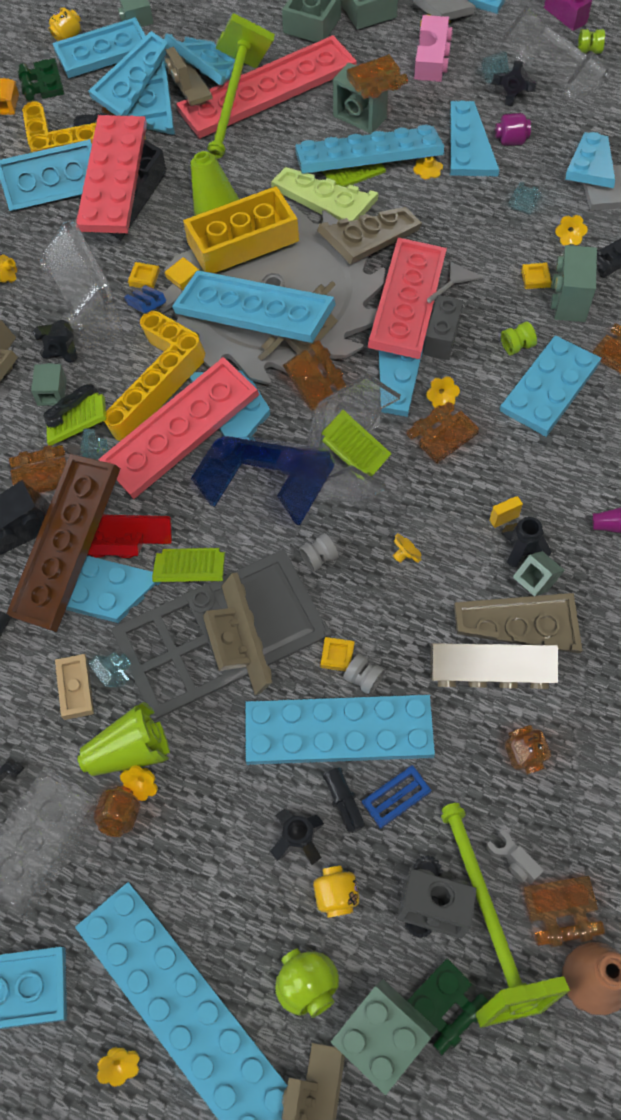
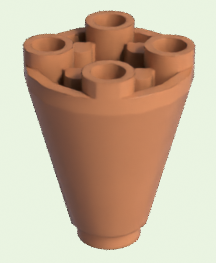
M589 942L576 947L566 957L562 968V976L565 977L570 989L567 992V996L577 1009L591 1015L605 1016L621 1009V954L604 943ZM606 970L611 971L609 975L606 974Z

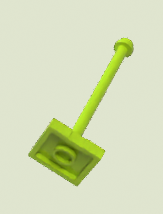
M232 13L215 48L235 58L214 141L208 144V153L214 154L216 159H220L225 154L226 148L223 145L243 65L245 63L253 68H257L273 43L275 36L274 33L235 13Z
M459 803L448 804L441 810L443 823L450 824L472 887L477 888L476 898L509 986L508 989L500 990L475 1013L479 1026L482 1028L542 1014L570 991L566 979L562 976L532 984L522 983L462 818L466 815L465 810L460 807Z

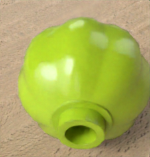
M294 949L282 958L281 961L284 965L276 978L275 991L279 1003L285 1010L299 1016L309 1013L311 1018H314L334 1004L335 1001L332 996L338 989L339 974L334 962L328 956L316 951L301 953L299 949Z

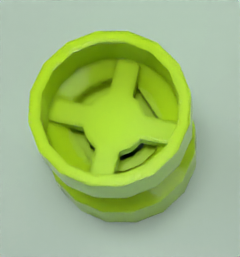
M581 29L578 39V54H586L588 51H592L594 54H602L605 43V30L597 29L595 32H590L589 29Z
M527 321L518 324L516 329L508 328L501 332V342L509 355L519 353L522 348L529 349L536 346L537 336L533 326Z

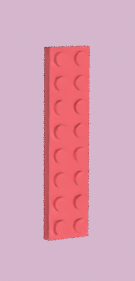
M332 35L241 75L228 126L333 80L348 62L357 66V61ZM229 81L209 89L213 99L206 101L202 105L191 106L187 99L176 103L177 111L199 139L216 132Z

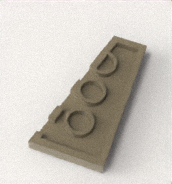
M407 207L381 211L378 216L360 215L358 220L349 221L345 218L338 220L337 224L320 223L317 231L351 265L396 242L398 237L404 238L418 231L422 222Z
M574 593L454 603L456 630L459 635L521 645H558V650L581 653L583 651Z

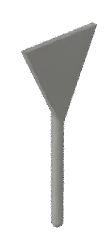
M450 261V281L431 295L427 302L431 303L438 295L440 296L454 285V283L480 280L483 277Z

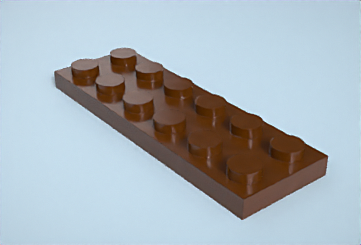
M73 454L69 455L6 613L7 615L57 633L121 468L112 463Z

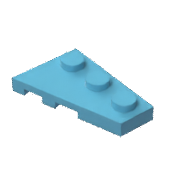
M584 132L567 169L566 180L614 188L615 174L608 136L597 132Z

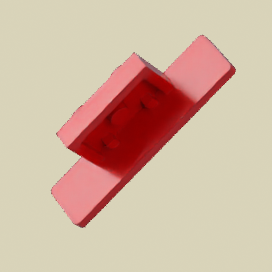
M103 514L87 555L95 558L106 555L131 558L139 555L143 544H171V517Z

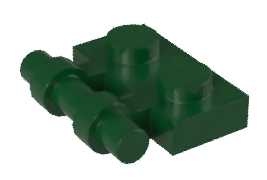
M55 58L33 62L35 69H29L25 63L19 64L18 77L22 82V93L27 100H33L35 98L34 95L40 93L42 99L65 95Z
M448 958L407 1000L441 1034L432 1044L441 1056L451 1046L455 1048L462 1041L460 1036L472 1023H478L475 1013L489 1001L482 993H479L472 1002L463 995L471 987L472 983ZM456 1004L463 1012L449 1026L442 1017Z

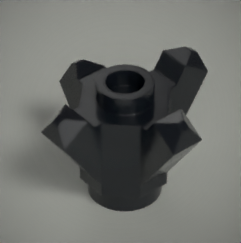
M515 60L513 68L508 72L494 73L492 83L503 85L507 92L505 105L507 106L514 105L517 93L520 91L535 92L537 83L528 77L529 75L523 67L522 61Z
M58 320L50 325L37 326L32 331L36 340L43 341L44 347L40 351L43 359H48L51 356H62L64 361L73 363L78 358L73 341L74 330L69 322Z
M525 517L518 523L506 525L501 532L511 542L513 548L507 560V563L512 567H517L525 555L543 551L550 556L552 553L543 536L542 524L534 517Z
M285 808L275 815L283 826L282 837L270 851L277 861L285 857L290 851L303 853L311 865L322 858L313 843L314 833L324 825L318 815L308 818L295 816Z

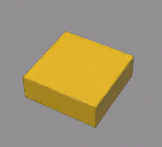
M183 257L164 273L168 280L183 291L199 269Z
M135 262L128 279L129 286L141 288L146 285L154 289L160 273L159 266Z
M548 263L522 264L521 271L525 289L551 287L552 281Z
M515 496L493 506L490 522L494 528L520 516L523 506L520 498Z
M325 637L320 668L346 671L353 658L355 641Z

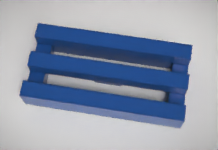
M146 285L141 287L143 292L133 291L135 297L130 295L124 296L129 306L145 314L166 303V298L162 292Z
M412 765L362 800L361 804L369 812V815L374 819L379 829H382L428 796L432 790ZM412 776L415 779L378 807H373L372 803L407 778ZM418 786L421 787L422 790L381 818L380 813Z

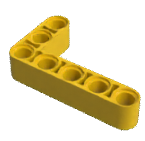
M34 101L24 105L22 112L31 153L89 139L92 144L96 123L50 131L42 104Z
M150 311L144 314L140 319V325L150 344L163 351V353L106 411V420L104 422L113 437L118 441L123 440L157 412L204 363L205 350L199 336L158 311Z

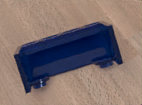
M226 436L214 441L191 479L208 503L215 507L242 464L281 471L289 476L277 497L294 523L301 525L333 470L335 461L329 450L325 448L259 437Z

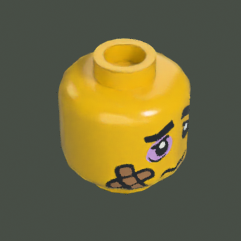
M62 7L49 18L50 26L48 30L57 41L77 36L81 33V25L79 23L81 18L73 9L69 11L67 8Z
M342 865L322 869L323 876L316 878L313 882L318 910L327 913V918L354 913L353 907H356L360 902L355 874L343 872Z

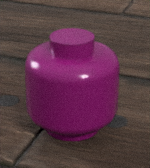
M523 113L504 114L500 119V123L495 124V137L500 138L503 146L523 145L526 139L530 138L531 122Z

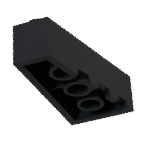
M145 139L129 228L167 172L163 150ZM126 233L109 234L121 241Z
M23 480L0 494V555L37 538L50 505L48 500Z

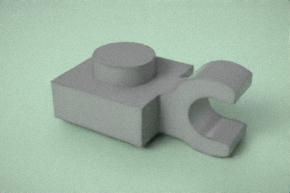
M501 830L498 836L504 841V847L497 848L490 841L486 845L488 852L495 857L507 858L506 861L510 864L508 868L512 875L520 882L526 881L531 885L544 870L521 846L518 847L512 841L508 832Z

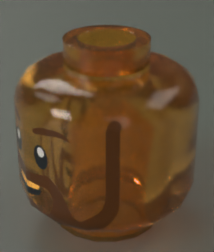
M532 725L509 732V738L505 741L504 747L513 769H525L527 775L545 769L543 762L551 758V751L543 731L533 729Z
M117 786L115 789L105 790L99 798L93 817L98 830L110 837H121L123 834L132 831L140 809V802L133 795V791L127 787Z

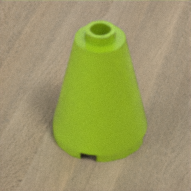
M207 151L196 153L190 162L194 216L239 200L238 195L214 154Z
M145 702L137 704L80 748V755L77 757L84 773L88 772L91 776L128 770L134 765L144 767L169 760V757L165 756L170 753L164 729L160 721L155 723L150 715L155 713L153 709Z

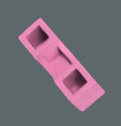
M422 15L420 40L415 62V80L441 82L442 73H447L449 58L445 57H449L453 27H448L449 17Z

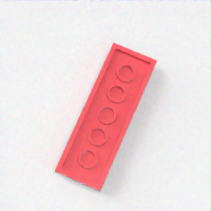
M98 115L76 221L78 232L128 233L147 127L146 116Z
M398 237L367 348L420 359L434 300L428 303L427 299L437 291L447 248Z
M222 357L98 460L115 464L121 468L116 481L134 500L258 397L259 392L234 366Z

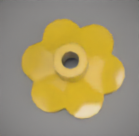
M433 156L419 158L413 171L424 180L438 178L441 174L440 171L443 169V164L438 162Z
M566 215L561 218L560 225L555 229V234L560 237V243L564 246L569 244L578 245L582 242V236L587 233L588 228L583 224V218L580 215H574L573 217Z
M2 254L0 255V282L5 283L8 281L12 283L16 280L15 273L17 272L15 261Z
M450 376L442 379L435 378L431 381V388L427 390L426 397L432 401V405L436 409H441L444 406L451 407L455 404V397L459 395L460 389L454 384V380Z
M397 533L394 542L399 549L393 554V557L399 563H402L407 557L419 563L422 556L421 552L408 538H404L401 534Z
M134 765L129 770H124L120 775V780L124 783L122 787L124 792L128 795H134L140 801L147 800L149 796H154L158 791V787L154 783L155 776L148 768Z
M111 1048L107 1056L102 1057L98 1061L99 1071L97 1079L99 1083H110L111 1086L117 1087L122 1085L126 1079L136 1076L139 1071L137 1063L140 1058L136 1051H127L125 1048Z

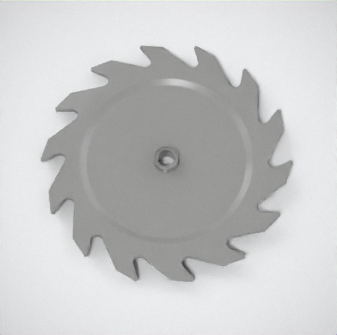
M289 205L298 218L299 242L214 274L306 292H313L320 284L325 287L333 281L336 285L327 296L334 297L336 305L331 314L338 322L305 357L301 358L283 340L270 355L261 361L258 358L264 351L261 346L272 334L179 315L176 322L199 336L205 350L204 364L209 368L224 357L225 359L232 360L249 380L267 385L272 384L265 371L269 367L299 378L322 376L323 371L311 364L310 360L348 358L364 349L363 344L347 341L345 338L373 327L378 308L367 309L364 306L384 287L385 268L382 267L370 275L365 274L364 270L368 256L350 265L317 231L319 224H314L297 207ZM325 210L322 211V223L328 222L329 225L337 224L338 219ZM192 250L176 255L164 269L166 271L184 257L200 271H203ZM172 284L163 293L166 303L161 305V312L172 308L182 293V290L176 285Z

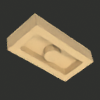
M81 654L56 659L60 710L63 720L94 714L87 656Z

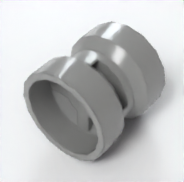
M325 533L318 536L314 543H306L299 547L302 559L312 572L320 569L326 561L332 562L339 558L333 541Z
M359 653L347 667L343 679L351 684H358L361 691L371 695L381 682L385 669L379 665L370 664L368 658Z

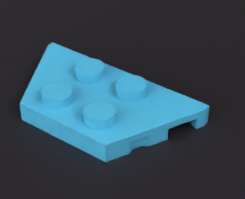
M165 34L164 40L168 42L169 47H174L178 54L185 59V62L194 65L201 74L210 77L219 85H223L231 78L235 58L215 49L216 44L214 42L185 37L184 42H179L172 34Z
M164 57L127 116H146V129L173 135L175 130L168 72Z
M239 371L254 387H256L253 381L249 380L242 371ZM194 372L189 377V381L192 383L204 372ZM260 392L258 397L219 428L233 455L240 451V446L248 437L251 438L257 431V427L270 416V408Z
M86 556L66 610L119 623L132 607L137 606L145 598L144 595L152 587L158 586L161 582L152 581L153 572Z

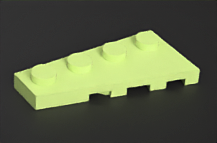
M287 167L271 181V186H277L281 194L321 215L322 211L325 210L338 220L345 218L349 221L358 220L359 216L364 215L378 200V192L371 190L369 193L361 192L357 186L349 185L348 188L336 185L335 180L327 178L326 180L314 179L313 174H302L301 171Z

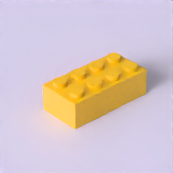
M277 186L183 220L187 243L203 271L209 273H217L299 242L298 218Z

